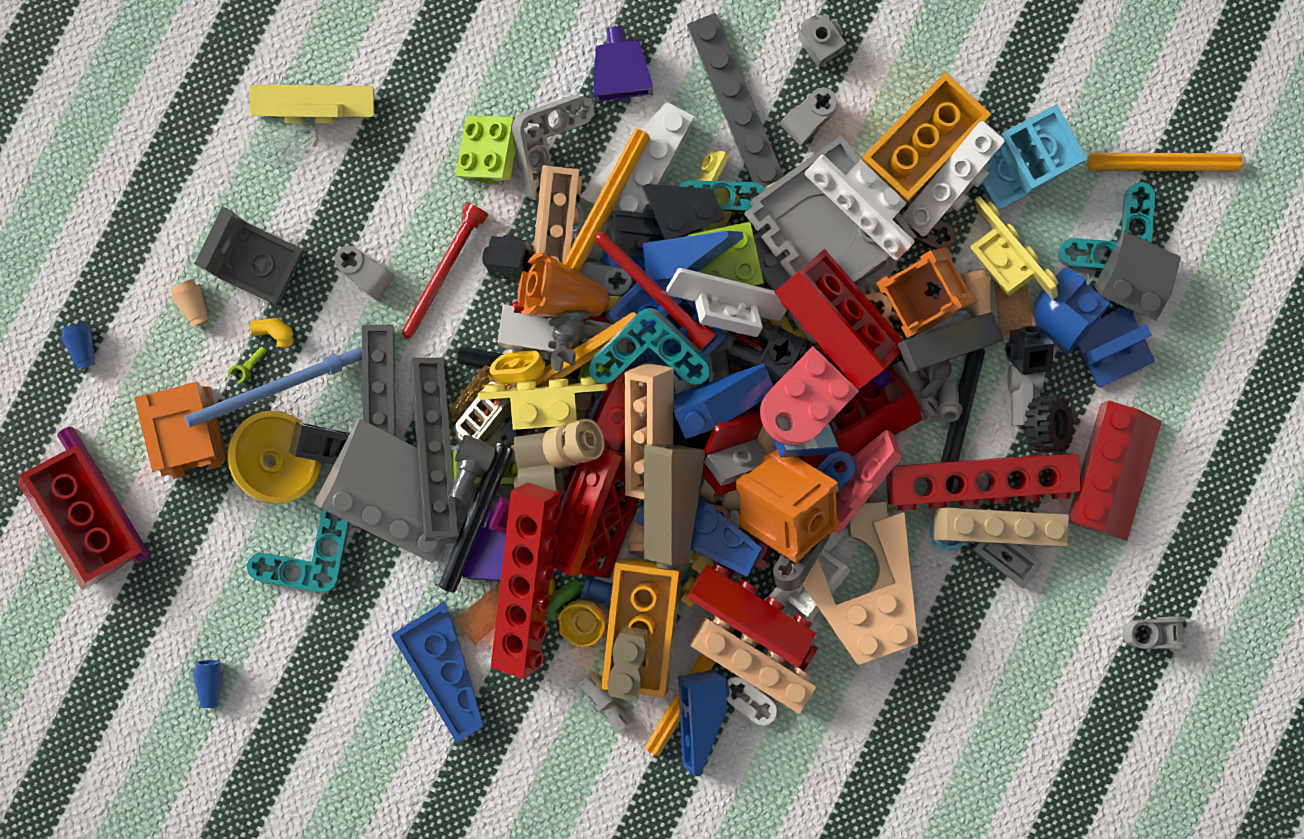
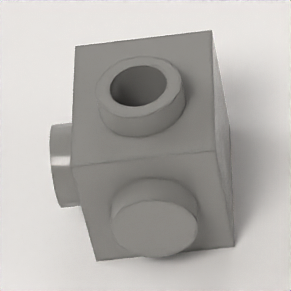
M826 13L819 18L814 15L801 24L802 29L799 31L798 39L818 68L844 52L846 42L842 38V28L835 19L830 20Z

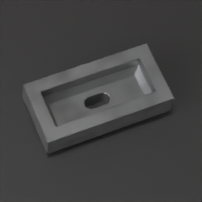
M977 542L972 549L973 552L1021 588L1026 587L1043 564L1018 544ZM1002 552L1010 556L1011 560L1009 562L1001 556Z

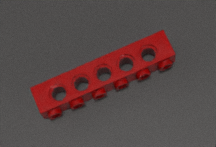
M629 367L608 383V389L604 391L592 418L603 433L604 448L617 452L625 438V372L632 369ZM584 463L571 466L564 480L565 496L560 497L562 512L557 522L556 535H558Z
M1062 453L895 465L886 476L887 502L890 505H897L898 511L916 510V504L928 503L929 508L948 507L947 501H959V506L979 505L978 499L990 498V504L1009 503V497L1021 496V501H1039L1041 494H1051V499L1071 498L1070 492H1081L1079 454ZM1044 469L1050 475L1049 482L1045 486L1039 481V475ZM1015 471L1019 476V483L1015 488H1011L1008 483V477ZM984 473L989 479V484L985 490L981 491L977 485V480ZM951 476H955L958 480V487L953 493H950L946 488V482ZM920 478H924L927 482V490L922 495H918L915 490V484Z
M528 482L511 490L491 659V668L521 679L538 670L543 662V653L541 651L543 639L547 632V625L545 624L546 611L551 601L549 586L554 574V566L552 565L553 554L558 543L556 535L557 522L562 512L560 492Z

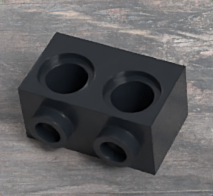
M296 421L289 452L295 457L335 464L350 433Z

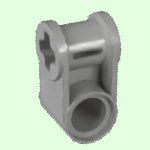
M828 88L816 89L800 105L793 108L781 120L779 125L800 146H803L834 115L837 105L836 95ZM817 100L821 102L828 100V109L824 107L817 109Z
M353 246L341 247L335 255L336 267L354 281L356 286L376 301L396 277L380 263L370 259ZM347 255L351 258L356 255L354 259L357 265L355 267L351 265L346 267L347 263L344 261V258Z
M587 257L579 273L605 286L607 294H623L631 285V276L623 268L604 265L595 258ZM615 272H618L621 278L615 279V283L612 284L609 277H614Z
M1168 616L1129 621L1123 628V639L1129 646L1135 648L1185 649L1187 648V643L1184 642L1183 622L1186 621V617ZM1139 626H1143L1146 630V638L1141 643L1135 637V631Z

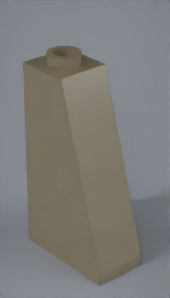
M645 444L644 559L655 561L658 568L674 570L675 565L688 564L705 459V450L679 444Z

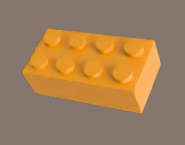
M945 72L862 156L861 160L891 187L907 205L939 172L980 121L986 122L991 113Z
M621 557L615 563L601 689L608 690V677L615 665L613 660L614 642L625 626L648 630L650 637L649 650L643 660L645 670L644 681L637 694L665 698L670 683L683 565H675L674 570L656 567V562Z

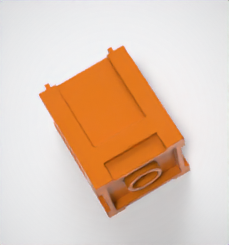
M948 247L930 250L920 256V261L897 274L886 276L876 282L880 291L886 293L904 326L901 328L907 338L926 332L940 322L978 302L973 291L968 290L951 260L953 256ZM930 282L934 285L940 284L942 286L938 299L934 296H929L927 293Z
M196 381L179 387L134 397L152 472H160L161 477L172 474L173 479L186 476L184 470L206 465L209 466V469L222 467L221 461L227 460V453L218 417L188 428L184 419L186 415L214 405L211 387L201 386Z
M776 449L762 458L764 462L749 474L744 473L736 479V490L739 492L740 500L739 526L797 563L805 556L807 551L825 536L832 534L839 528V518H837L836 511L838 482L798 457L780 458Z

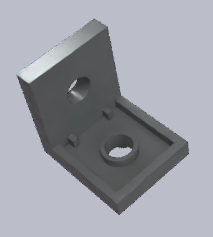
M221 207L194 264L208 274L278 306L305 250L246 223L235 212ZM261 256H266L270 260V267L264 273H258L254 268L256 259Z

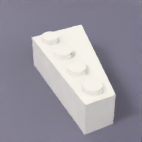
M666 102L641 129L649 134L650 140L612 211L647 212L649 203L642 186L645 184H662L694 125L693 115ZM623 150L581 194L580 200L582 204L591 209L593 208ZM611 212L609 218L613 220V216H612V212Z
M503 304L497 342L502 349L507 350L506 353L535 350L544 361L551 362L552 352L556 350L548 347L549 341H556L552 336L555 326L549 325V320L553 318L514 313V306ZM586 320V322L593 323L602 326L604 330L613 325L605 322ZM586 337L582 341H588L591 338ZM627 339L617 344L623 353H627L629 341Z

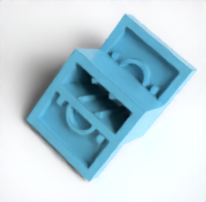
M1057 104L1001 133L1005 143L990 159L989 162L992 164L987 169L990 174L981 186L989 201L1000 211L1045 187L1057 176L1087 160L1085 153Z

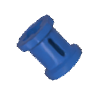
M587 575L580 600L589 599L605 604V608L610 609L613 582H605Z

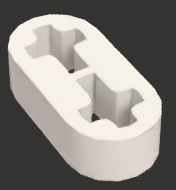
M739 676L731 677L727 680L729 687L732 683L736 686L743 683L745 685L743 691L750 697L747 701L739 696L733 699L730 697L732 691L729 688L730 694L727 701L758 725L770 724L775 719L777 709L774 702L768 696ZM753 700L759 705H764L765 702L768 703L769 717L761 716L759 719L756 718L757 711L750 703Z

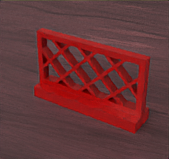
M604 448L599 458L584 463L557 535L558 543L554 550L552 562L554 568L570 576L583 574L610 578L639 498L627 496L625 505L620 509L619 501L626 496L625 453ZM623 478L624 486L616 492L614 485ZM612 508L613 515L605 521L603 515ZM616 525L614 535L609 538L608 531ZM601 538L602 545L594 551L592 544ZM605 554L606 557L601 568H598L597 560Z

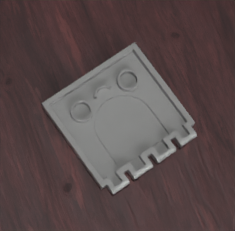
M840 135L750 201L752 207L744 213L756 231H759L764 226L769 228V231L763 234L761 238L775 257L784 251L788 254L786 258L780 261V264L790 277L796 274L824 248L853 282L890 256L804 174L820 155H825L845 175L860 161L844 137ZM898 212L892 220L914 239L916 235Z

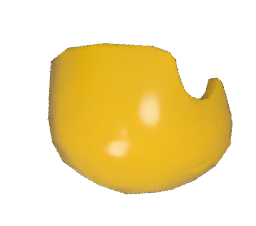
M584 599L572 601L561 610L557 617L560 635L566 638L572 645L582 648L595 645L605 633L606 619L604 612L594 602Z

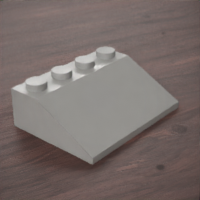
M358 418L314 503L321 509L433 563L444 541H424L417 448ZM455 498L456 510L460 502L457 498Z

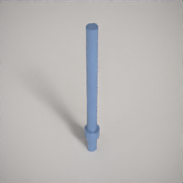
M356 348L338 356L336 354L323 358L321 363L184 416L188 428H191L324 374L333 375L342 371V367L362 360V351L360 348Z

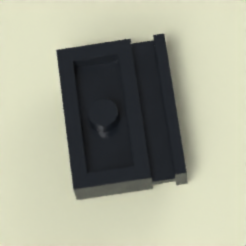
M623 210L612 211L613 225H611L610 238L631 259L645 261L643 243L663 240L654 215Z

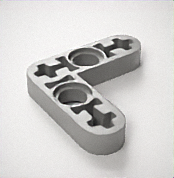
M571 95L523 112L513 120V139L524 192L529 199L539 201V193L536 191V188L540 187L541 173L539 172H542V165L552 166L546 138L588 123L594 114V105L589 98ZM579 105H581V110L578 111V115L568 114V111L577 110L579 108ZM555 110L558 113V122L555 126L551 127L548 117ZM528 123L539 124V127L534 126L529 128L527 133L524 132V128L528 127ZM536 149L539 153V160L536 165L531 166L529 155Z

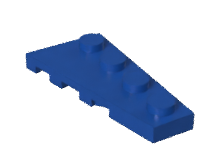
M700 496L698 497L690 550L749 578L763 549ZM644 503L634 521L643 527Z
M444 601L394 632L391 636L454 740L458 743L485 725L447 603Z

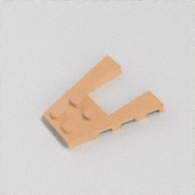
M904 512L873 523L895 582L894 584L835 604L819 558H817L802 584L857 665L918 644Z

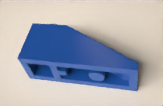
M721 231L643 243L646 273L655 282H659L660 287H667L677 269L684 268L699 272L742 240L743 232Z
M765 363L675 394L674 414L685 439L713 430L714 426L718 423L728 422L762 402L765 395L774 386Z
M714 670L678 676L683 767L694 776L701 775L727 710V698L730 694L729 685L726 678Z

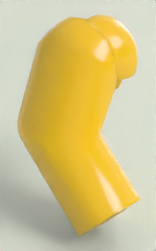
M279 318L250 321L252 336L270 334L277 340V345L280 348L292 346L294 342L292 328Z

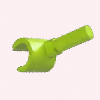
M261 346L243 365L232 366L228 371V376L234 375L240 369L243 376L237 384L246 383L251 377L250 370L267 351Z

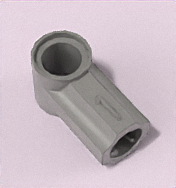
M1009 365L1007 383L1008 391L1011 393L1012 426H1025L1024 421H1027L1025 413L1029 410L1028 404L1032 402L1033 398L1040 397V393L1043 390L1044 375L1043 373L1022 375L1014 365Z

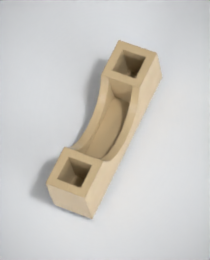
M886 502L864 503L847 524L848 537L865 544L872 552L876 561L875 580L866 593L895 583L873 523L893 516L892 508H887Z
M935 508L933 540L1067 547L1069 515Z

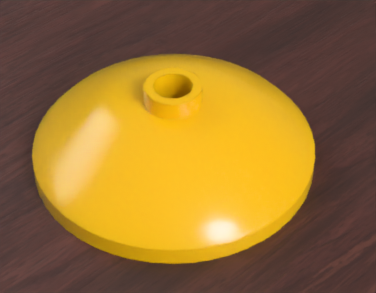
M264 411L254 414L236 428L229 441L227 459L233 479L247 495L260 502L268 504L292 502L306 494L318 478L321 468L320 461L295 457L289 452L296 421L303 423L293 415L280 411ZM264 458H269L272 461V467L265 465Z

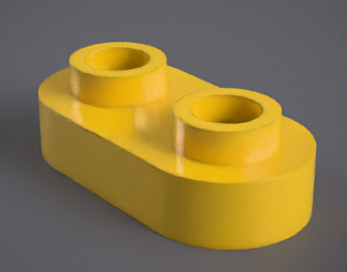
M535 350L509 352L501 355L492 363L490 373L498 383L535 381L542 376L546 363Z

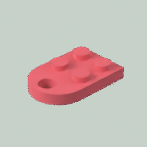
M812 346L763 398L760 408L763 426L770 436L783 444L792 446L805 444L818 435L859 390ZM776 417H786L790 422V430L784 431L778 428Z

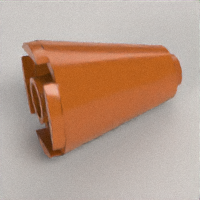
M535 253L527 262L532 264L529 273L523 271L521 275L517 300L518 306L524 307V310L521 311L523 315L559 317L565 311L589 312V317H598L607 310L610 296L607 294L605 286L547 254Z

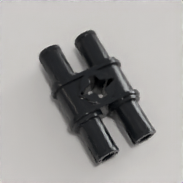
M761 321L763 329L758 337H750L764 343L765 350L759 352L734 340L727 353V358L748 368L765 363L772 382L776 384L813 345H810L807 337L803 339L783 329L780 324L773 327ZM813 346L832 364L833 360L827 357L823 350ZM783 351H786L785 356H783L782 359H779V361L776 363V358L780 354H782Z

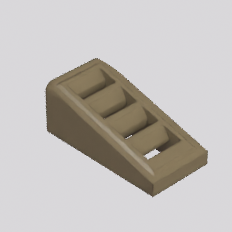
M477 396L451 431L462 440L465 434L469 435L465 429L470 426L476 432L472 437L484 441L512 414L510 398L478 400ZM496 400L499 401L497 406L493 404ZM487 408L491 411L488 417L483 413ZM478 417L483 421L480 427L474 422Z

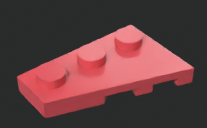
M887 429L853 456L857 462V472L850 482L836 495L839 528L834 532L840 534L902 457L895 435ZM844 463L839 467L838 471L844 473L847 468L846 464Z

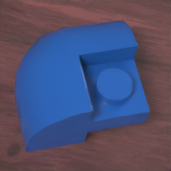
M1063 267L1055 276L1059 282L1056 285L1058 297L1052 300L1043 289L1034 302L1033 316L1036 326H1039L1055 343V346L1066 355H1069L1089 333L1092 325L1110 307V302L1086 284L1084 277L1069 268Z

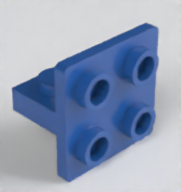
M1126 307L1098 319L1089 329V333L1077 345L1099 388L1155 362L1145 340L1152 336L1147 324L1139 327L1131 310Z

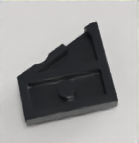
M645 184L642 186L663 240L683 237L725 219L713 189Z

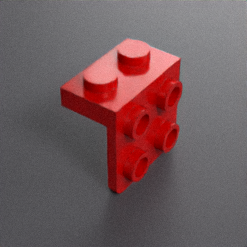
M760 410L753 413H745L728 422H721L715 425L713 430H711V435L704 449L705 459L709 454L757 439L763 426ZM704 463L702 476L718 496L736 490V481L721 486Z

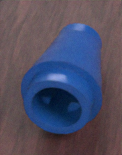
M86 321L61 328L63 333L61 339L77 369L95 365L91 328L88 329Z
M219 660L195 662V669L192 670L199 707L213 708L219 705L218 700L224 668H221V661Z

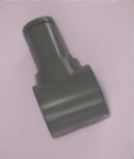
M466 434L464 435L455 456V461L458 462L457 468L459 469L449 496L465 502L468 501L477 475L481 476V473H485L490 466L496 448L495 445Z

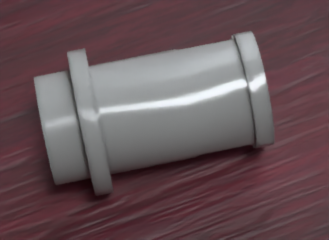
M946 380L939 387L940 405L937 407V413L946 422L956 421L962 414V406L959 404V384L953 380Z

